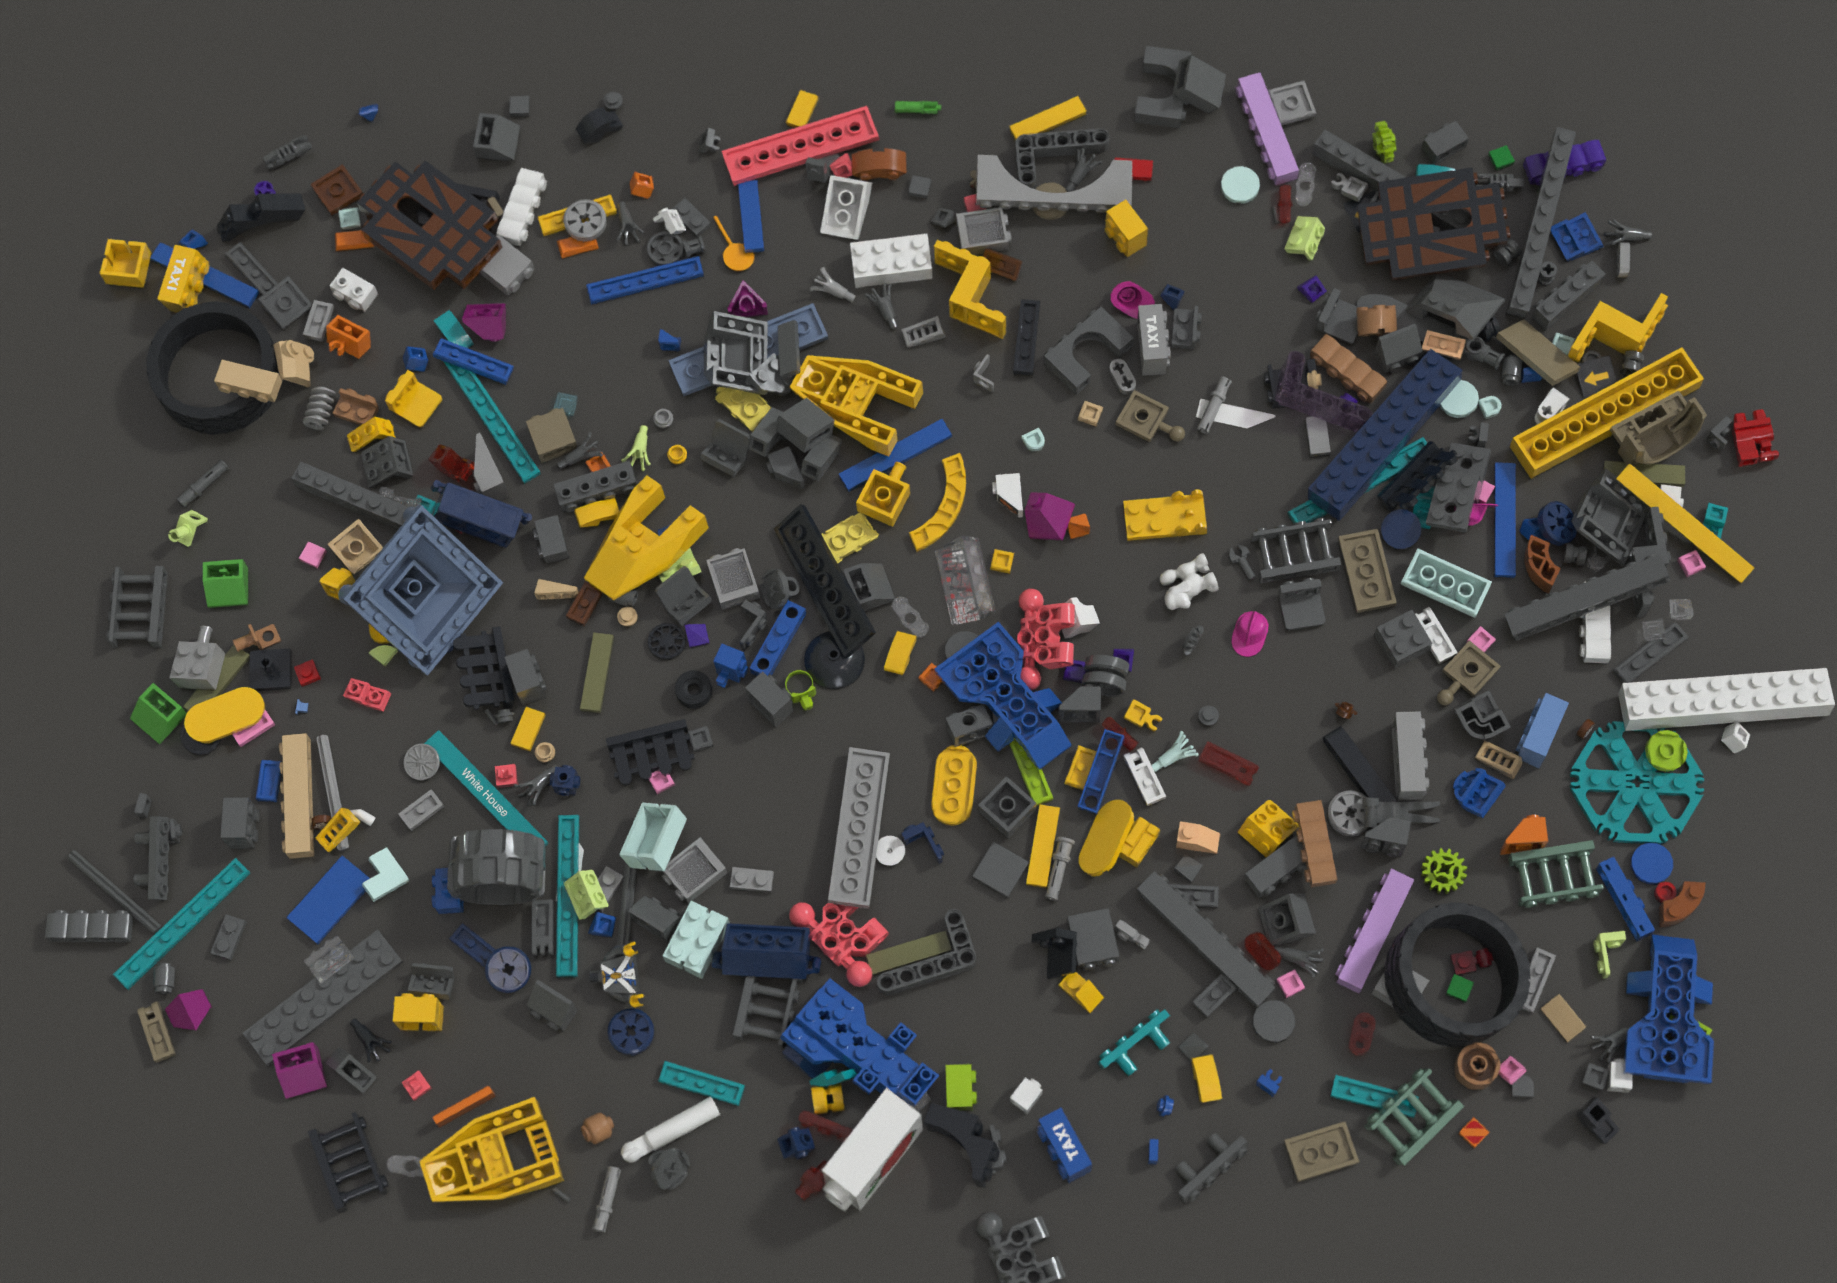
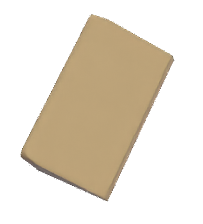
M1560 994L1541 1008V1011L1567 1043L1586 1028Z

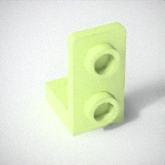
M1625 931L1599 933L1596 940H1594L1595 953L1599 954L1600 960L1597 961V969L1599 973H1602L1603 979L1608 978L1610 975L1606 946L1608 948L1620 947V944H1623L1626 940Z

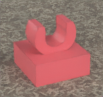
M515 764L495 766L497 788L511 787L517 784Z
M419 1070L401 1082L414 1101L432 1089Z

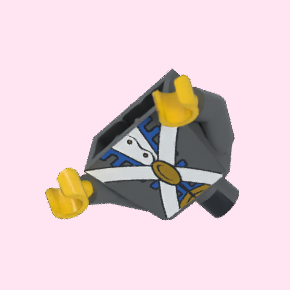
M631 942L627 945L615 946L606 953L604 959L600 962L601 970L590 971V982H602L604 992H608L611 997L629 1003L635 1008L643 1006V1004L639 1003L638 998H643L644 995L637 994L640 991L636 961L638 951H633L632 946L636 943Z

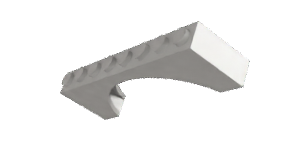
M997 155L977 156L976 205L981 208H991L992 206H999L1002 209L1019 207L1022 210H1028L1030 207L1038 208L1039 210L1057 208L1059 211L1077 209L1079 212L1096 210V212L1104 213L1125 199L1132 206L1131 160H1113L1100 178L1079 190L1066 193H1048L1032 189L1016 180L1004 168Z

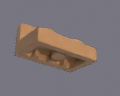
M340 388V398L333 411V415L362 425L376 416L379 406L372 396H362L352 389L344 390Z

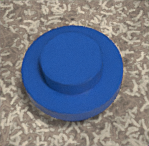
M1167 1095L1160 1098L1157 1103V1111L1163 1117L1171 1114L1174 1100L1170 1099Z

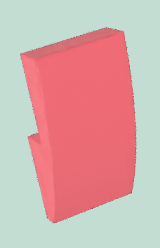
M351 678L343 696L356 703L384 712L391 693L387 690L371 686L367 682Z

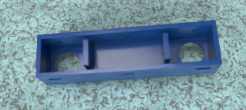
M787 600L750 666L751 674L758 676L763 671L767 676L769 674L773 675L806 616V608ZM789 608L798 612L795 618L787 617L786 613ZM761 659L769 661L767 669L762 670L758 668L757 665Z
M1107 729L1104 730L1078 804L1079 809L1098 814L1125 738L1124 735ZM1109 738L1117 740L1118 745L1114 750H1109L1105 745ZM1088 796L1096 797L1097 805L1095 807L1089 808L1086 806L1085 800Z
M1615 857L1599 863L1596 870L1636 942L1652 935L1655 929L1644 911V903L1641 898L1636 897L1631 880L1626 879Z

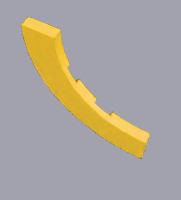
M960 453L942 459L946 475V490L937 512L922 526L909 532L916 552L927 548L941 538L950 529L960 513L966 491L965 467Z

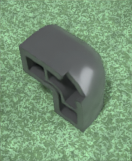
M1489 690L1471 699H1467L1453 708L1464 730L1475 738L1487 739L1511 728L1502 709L1498 708Z

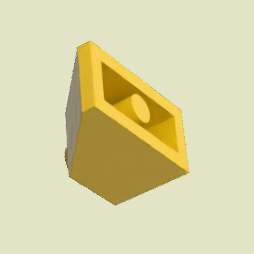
M332 568L319 582L328 596L339 600L338 593L340 588L347 584L353 585L355 579L347 569L341 568L339 570Z

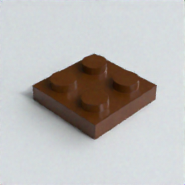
M343 164L310 184L331 216L358 200L363 194Z

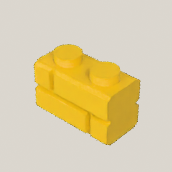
M1138 817L1136 821H1133L1119 857L1138 867L1159 836L1160 829L1145 819Z

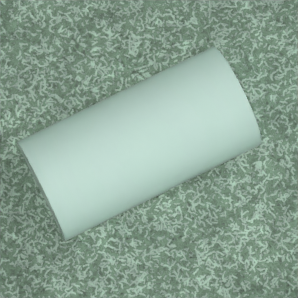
M1418 548L1401 581V585L1476 618L1492 581Z

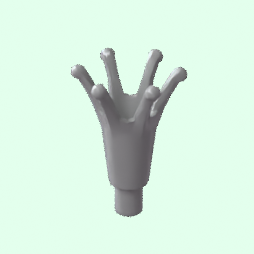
M821 267L820 272L826 280L817 276L814 282L824 287L811 286L810 291L828 292L841 299L845 298L853 302L855 295L834 281L826 272L825 267Z

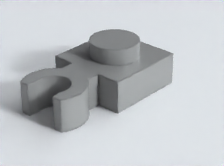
M1341 173L1337 174V180L1340 182L1333 180L1331 182L1334 189H1341L1342 195L1357 202L1368 189V183L1353 176L1347 180Z
M1121 919L1116 924V935L1120 939L1134 942L1145 950L1150 941L1147 937L1139 934L1136 929Z

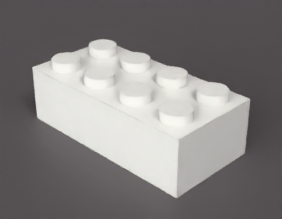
M927 234L850 243L855 288L883 285L884 283L893 284L932 279V265Z

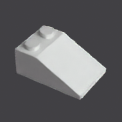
M830 175L820 233L858 240L869 203L872 183Z

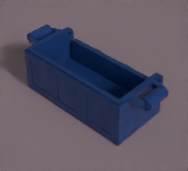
M435 480L431 485L433 492L440 493L433 516L442 525L496 545L508 547L515 538L519 523L522 522V524L527 525L532 519V515L524 513L523 509L449 482L445 484Z
M727 923L722 951H715L713 953L711 966L722 969V975L806 979L807 974H818L820 972L821 958L810 955V928ZM809 961H813L812 969H808Z

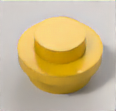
M674 445L669 448L667 456L671 463L681 464L687 458V451L681 445Z

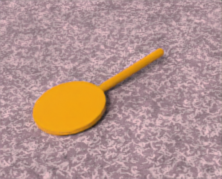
M714 216L715 222L729 244L723 253L725 265L734 271H744L751 267L754 261L753 252L745 253L744 244L742 243L733 244L718 217Z

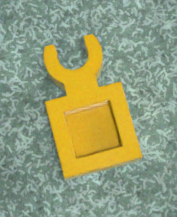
M1134 699L1131 701L1123 717L1140 728L1145 723L1151 731L1157 730V727L1152 725V720L1162 721L1159 715L1149 714L1151 708Z

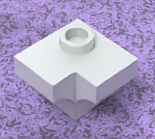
M1077 597L1070 598L1065 602L1075 605L1074 626L1062 629L1065 639L1072 638L1080 633L1090 632L1100 623L1093 605H1083Z

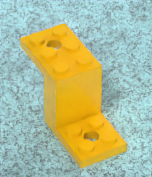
M937 240L934 245L935 264L962 275L949 299L950 317L1003 339L1006 334V316L998 310L992 311L979 303L991 279L990 262L985 257L972 255L966 249L953 247L947 241L941 242Z
M1660 294L1643 323L1600 301L1573 343L1568 357L1574 362H1579L1585 353L1586 347H1589L1593 338L1622 354L1629 350L1641 353L1646 345L1645 343L1652 336L1657 323L1659 324L1664 316V312L1668 307L1665 304L1668 296Z

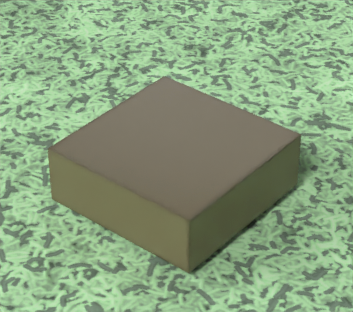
M495 197L489 198L486 205L495 212L497 219H500L503 215V210Z

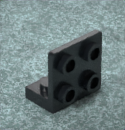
M1053 928L1032 934V943L1040 944L1042 948H1048L1047 978L1053 979L1075 973L1077 932Z

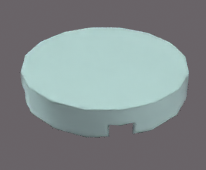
M1243 166L1229 169L1223 175L1221 181L1223 195L1233 203L1241 202V204L1252 201L1257 196L1260 188L1259 178L1256 173L1250 168Z
M1461 380L1443 400L1440 408L1450 417H1467L1477 408L1479 400L1478 391L1469 382Z

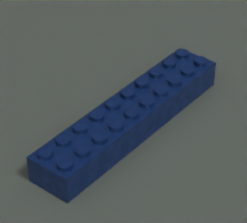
M1430 349L1308 488V500H1311L1315 505L1340 521L1461 381L1463 370Z

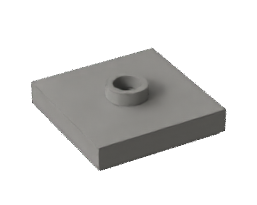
M1305 81L1268 90L1281 126L1316 116Z

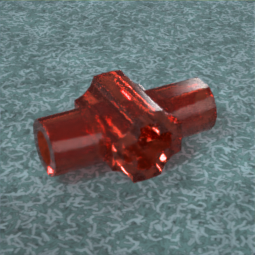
M825 1160L816 1169L813 1166L809 1168L800 1178L802 1184L794 1192L802 1200L805 1201L812 1192L816 1195L826 1185L822 1172L827 1164Z

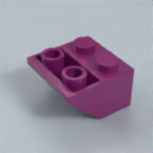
M314 1042L272 1054L276 1074L286 1099L327 1088L319 1048Z

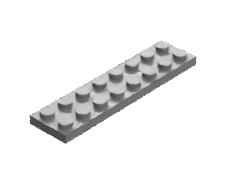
M849 747L827 903L869 909L890 753Z

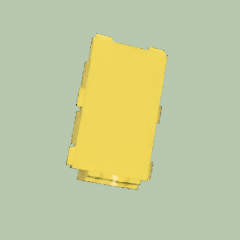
M724 387L716 389L718 395L715 397V400L719 404H723L731 412V415L735 419L740 420L751 432L755 430L771 409L760 394Z
M862 513L850 516L825 531V534H821L837 563L843 561L842 559L850 554L858 552L863 546L879 536Z

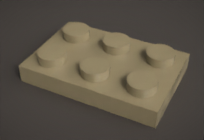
M1345 1121L1284 1140L1297 1182L1359 1163Z

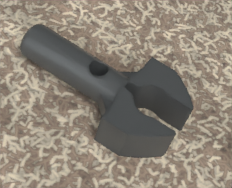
M1238 544L1237 548L1241 552L1240 557L1235 555L1231 547L1229 553L1231 564L1239 563L1248 580H1253L1255 574L1246 560V557L1250 554L1247 547Z

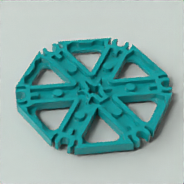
M1612 721V723H1607V733L1603 732L1599 727L1597 734L1594 731L1570 770L1572 771L1570 777L1578 779V782L1570 783V791L1593 830L1596 831L1597 827L1601 825L1598 834L1600 835L1603 830L1609 831L1610 835L1607 839L1609 841L1616 834L1613 842L1657 843L1661 845L1668 841L1666 833H1670L1673 838H1676L1680 835L1702 799L1703 795L1699 794L1704 792V788L1696 786V783L1704 782V778H1702L1703 773L1688 748L1685 761L1689 768L1687 773H1657V769L1646 758L1645 750L1638 761L1635 759L1622 737L1623 732H1625L1624 722ZM1657 729L1631 730L1648 732L1650 736L1659 732ZM1601 745L1616 771L1587 768L1586 760L1595 746ZM1635 778H1638V781L1642 782L1643 784H1640L1639 787H1636V785L1632 783V781H1634ZM1587 791L1618 793L1604 815L1596 814L1586 797ZM1658 795L1687 796L1689 804L1680 818L1673 819ZM1636 804L1650 825L1651 833H1628L1624 830V823Z

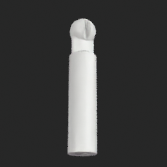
M710 1096L646 1131L644 1135L635 1140L626 1142L621 1148V1155L627 1162H636L640 1157L653 1150L656 1151L721 1114Z

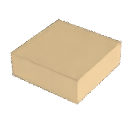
M1084 401L1078 421L1096 427L1103 407Z

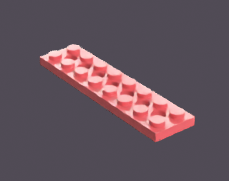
M864 106L723 150L722 156L733 186L805 164L808 157L820 159L878 141L879 135L868 107ZM853 126L860 127L858 131L850 130ZM834 132L842 133L839 137L832 136ZM817 137L824 139L820 143L814 142V139ZM798 143L805 144L803 148L795 147ZM779 149L787 150L784 154L777 153ZM763 154L769 156L765 160L759 159V157ZM744 160L751 161L749 165H741V162Z

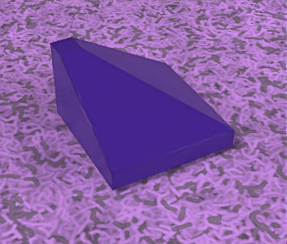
M1317 275L1297 286L1298 290L1311 303L1327 292Z
M705 624L685 625L690 648L709 644Z
M1114 649L1113 656L1125 660L1129 664V671L1132 672L1134 649Z

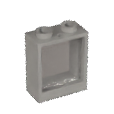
M1002 208L956 214L961 249L968 250L972 255L984 254L987 248L996 252L1008 250V243H1011L1012 240L1010 231H1006L1008 217L1007 214H1003Z
M736 548L728 554H717L706 560L722 610L743 604L745 600L752 601L760 598L745 548Z
M698 838L668 862L665 871H662L663 875L661 877L668 885L672 884L677 889L674 892L681 901L685 899L689 904L690 901L696 899L725 876L727 870L705 842Z

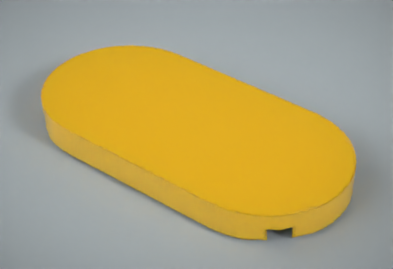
M248 687L237 688L193 706L186 714L184 721L185 729L192 739L201 743H211L256 725L263 716L265 703L262 696L256 690Z
M949 746L941 751L936 759L931 806L936 819L945 825L953 826L963 823L969 818L973 808L977 762L972 752L964 746Z
M1112 800L1106 803L1096 815L1079 855L1081 869L1090 876L1097 877L1103 875V872L1109 871L1117 861L1134 821L1132 808L1125 801Z

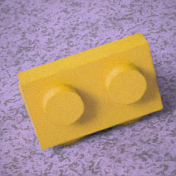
M407 370L405 374L399 377L395 388L388 392L385 402L390 411L421 428L441 403L442 397L418 382L415 374Z
M1267 800L1247 817L1238 833L1267 858L1299 826L1273 801Z

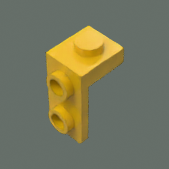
M373 417L347 434V439L351 451L356 452L376 438L395 437L390 420Z

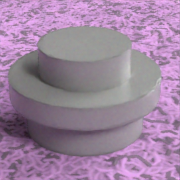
M660 409L654 414V423L659 428H667L673 423V415L667 409Z

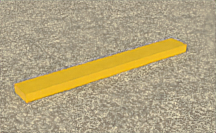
M1630 463L1616 478L1618 482L1649 508L1659 507V512L1663 514L1664 520L1739 583H1742L1752 572L1754 567Z

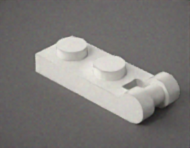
M1431 608L1423 609V612L1420 614L1415 613L1433 643L1430 650L1438 664L1454 657L1458 652ZM1429 620L1430 623L1424 625L1423 621Z
M1141 747L1135 753L1123 755L1124 761L1146 805L1149 806L1166 799V795L1144 749ZM1140 759L1142 763L1135 765L1134 761Z

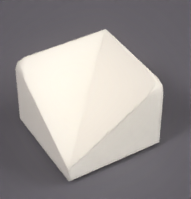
M1734 722L1725 727L1721 740L1733 753H1737L1746 749L1750 734L1739 722Z

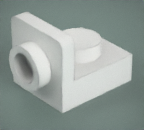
M662 209L653 218L654 222L665 221V227L670 234H681L686 230L676 209Z

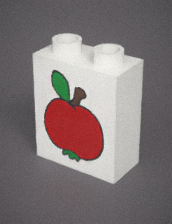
M886 1088L823 1168L822 1172L826 1182L823 1190L827 1193L825 1197L844 1212L851 1204L860 1211L923 1131L921 1114Z

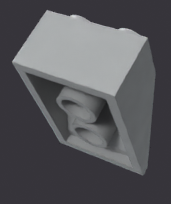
M481 433L476 434L474 465L476 483H474V487L477 493L502 501L510 496Z

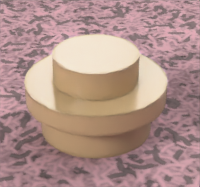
M1312 370V373L1307 374L1309 389L1314 388V390H1318V386L1322 384L1321 375L1317 374L1316 370Z
M623 607L617 614L619 623L626 627L634 625L638 618L636 610L632 607Z
M548 742L540 743L535 749V756L540 762H549L555 756V749Z

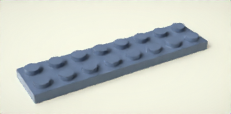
M813 303L767 321V358L773 353L779 358L778 325L792 320L798 322L799 351L828 339L827 332ZM704 347L668 360L683 397L712 386L704 375Z

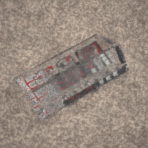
M962 535L936 550L935 555L951 624L958 625L982 620L995 613L996 609L979 538Z

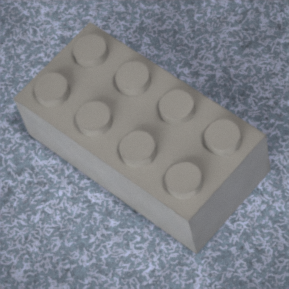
M1421 711L1396 712L1391 724L1396 801L1421 802L1423 797L1426 796L1427 790H1429V778H1425V770L1428 769V760L1424 758L1426 738H1422L1423 731H1425V719L1421 718Z

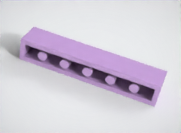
M1261 73L1239 78L1238 85L1235 87L1238 98L1242 99L1244 114H1248V124L1251 131L1254 130L1256 145L1261 147V157L1263 162L1268 165L1269 178L1274 180L1275 186L1296 180L1299 169Z
M1391 869L1389 875L1384 874L1380 885H1383L1380 892H1375L1371 900L1374 906L1372 910H1366L1362 919L1365 921L1362 929L1358 927L1353 937L1356 943L1354 947L1349 945L1344 956L1348 959L1345 965L1340 964L1335 974L1338 976L1336 983L1358 994L1360 993L1414 879Z

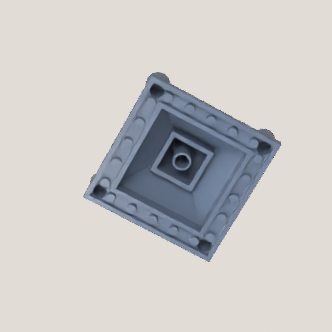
M418 504L416 507H409L404 511V524L354 584H347L340 588L338 597L343 604L353 608L407 657L412 667L419 669L428 676L451 648L453 641L460 637V634L465 631L503 582L422 505Z

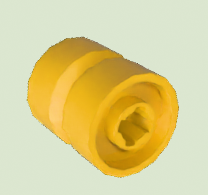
M841 1083L829 1085L826 1089L824 1086L811 1087L815 1115L825 1114L830 1109L832 1112L845 1111ZM827 1095H833V1103H828Z

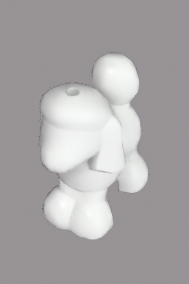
M1204 553L1199 554L1193 561L1180 565L1175 570H1166L1161 574L1160 582L1164 586L1173 584L1178 578L1183 580L1182 583L1170 587L1165 594L1164 600L1169 610L1189 608L1190 600H1192L1193 596L1198 595L1204 589L1210 592L1219 590L1213 572L1203 577L1197 574L1198 571L1201 573L1210 571Z

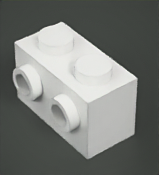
M344 268L341 269L330 284L333 292L332 295L339 301L345 300L355 310L360 309L365 312L378 295L374 285Z

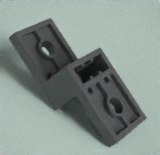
M1451 443L1449 452L1455 450L1458 461L1451 466L1447 465L1443 469L1445 474L1440 479H1437L1426 525L1467 532L1473 505L1479 502L1491 449ZM1464 462L1472 463L1469 469L1461 467ZM1450 505L1456 507V511L1453 513H1448L1445 509Z
M1650 507L1643 521L1647 546L1634 547L1626 560V564L1643 561L1645 557L1652 554H1660L1667 570V566L1671 562V554L1666 549L1667 534L1663 532L1664 517L1659 512V507ZM1649 590L1632 597L1636 618H1644L1648 610H1650V606L1654 603L1653 592Z

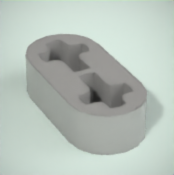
M1619 242L1617 249V277L1628 278L1630 270V243Z
M1122 359L1113 360L1110 364L1109 372L1118 390L1124 395L1132 394L1136 389V380L1127 363ZM1115 366L1122 367V375H1120L1118 370H1115ZM1124 379L1128 384L1131 383L1130 388L1124 386Z

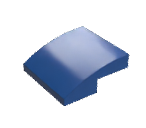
M1586 212L1569 221L1565 219L1551 227V232L1566 261L1577 259L1604 247Z

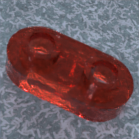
M1253 932L1246 937V949L1262 968L1272 970L1280 965L1281 957L1279 952L1262 933Z
M1369 1013L1358 1014L1353 1023L1349 1048L1356 1055L1366 1054L1371 1046L1376 1022ZM1366 1022L1368 1024V1027L1363 1028L1361 1027L1360 1023ZM1361 1042L1363 1047L1358 1048L1355 1043Z

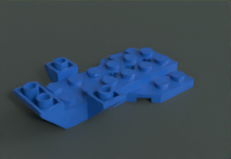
M998 621L937 666L934 671L959 702L986 704L995 714L998 720L985 737L997 752L1015 738L1026 751L1029 759L1040 770L1072 746L1060 724L1051 714L1062 702L1050 688L1032 692L1021 679L1024 651ZM978 660H979V662L983 661V664H982V665H976V661H978ZM991 675L993 677L995 675V680H988V676ZM1004 690L1006 692L1008 690V694L1001 695V691Z
M1651 935L1650 971L1627 973L1626 994L1646 997L1649 995L1648 1014L1626 1031L1624 1073L1664 1081L1711 1084L1714 1040L1703 1031L1694 1018V1003L1712 1004L1713 983L1696 976L1697 951L1694 940ZM1669 1012L1672 1013V1016H1675L1672 1021L1666 1017ZM1670 1033V1037H1674V1039L1668 1041L1665 1035ZM1667 1053L1673 1060L1666 1062V1059L1663 1057Z
M829 979L816 992L780 1037L781 1040L812 1064H822V1062L843 1063L849 1069H855L857 1076L852 1082L867 1094H870L875 1089L882 1094L887 1088L910 1106H915L939 1077L937 1073L923 1062L919 1066L904 1054L917 1034L900 1022L886 1040L867 1025L863 1003L832 979Z

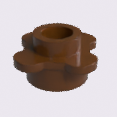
M1348 702L1335 703V706L1338 707L1337 715L1347 719H1351L1352 715H1357L1352 704Z

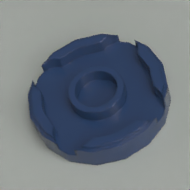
M1398 509L1392 511L1382 522L1381 533L1383 539L1389 546L1395 549L1404 550L1411 548L1421 536L1422 527L1420 521L1414 513L1408 510Z

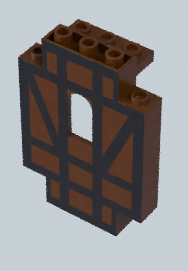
M426 160L415 168L413 174L395 161L385 169L384 174L372 183L371 188L362 194L357 202L360 211L368 218V221L364 223L361 229L365 239L433 290L446 277H449L465 289L502 248L500 239L489 231L498 221L495 212ZM412 198L434 215L421 228L397 209L401 199Z
M1472 167L1378 182L1380 201L1357 205L1365 266L1389 262L1392 281L1486 267V261H1490L1488 249L1484 247L1495 249L1498 245L1506 244L1507 238H1510L1509 226L1505 227L1504 220L1507 219V209L1502 207V200L1505 199L1503 188L1499 187V183L1475 186V184H1478L1477 172L1473 173ZM1465 209L1471 214V223L1465 228L1434 232L1432 213Z

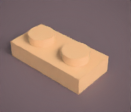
M1427 330L1422 351L1428 352L1432 349L1441 356L1461 360L1466 340Z

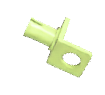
M193 510L180 515L176 529L169 531V539L172 542L178 541L187 547L191 546L197 526L207 522L208 518ZM190 516L197 517L200 520L193 519Z

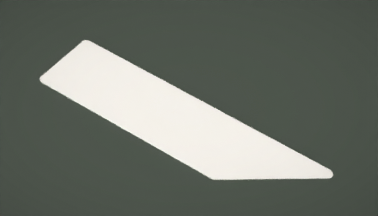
M1200 399L1197 418L1202 419L1209 400ZM1222 403L1214 421L1250 428L1274 418L1275 415Z

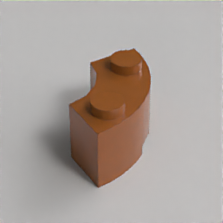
M884 148V152H872V149H867L852 154V175L863 181L875 178L895 180L906 174V152Z
M1531 535L1524 554L1525 568L1534 584L1549 594L1561 568L1556 566L1550 559L1548 551L1550 543Z
M1684 881L1679 888L1677 897L1672 900L1663 901L1659 906V927L1674 926L1688 918L1703 898L1705 882Z

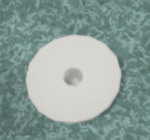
M885 836L878 841L876 858L880 863L895 865L903 859L905 846L899 838Z

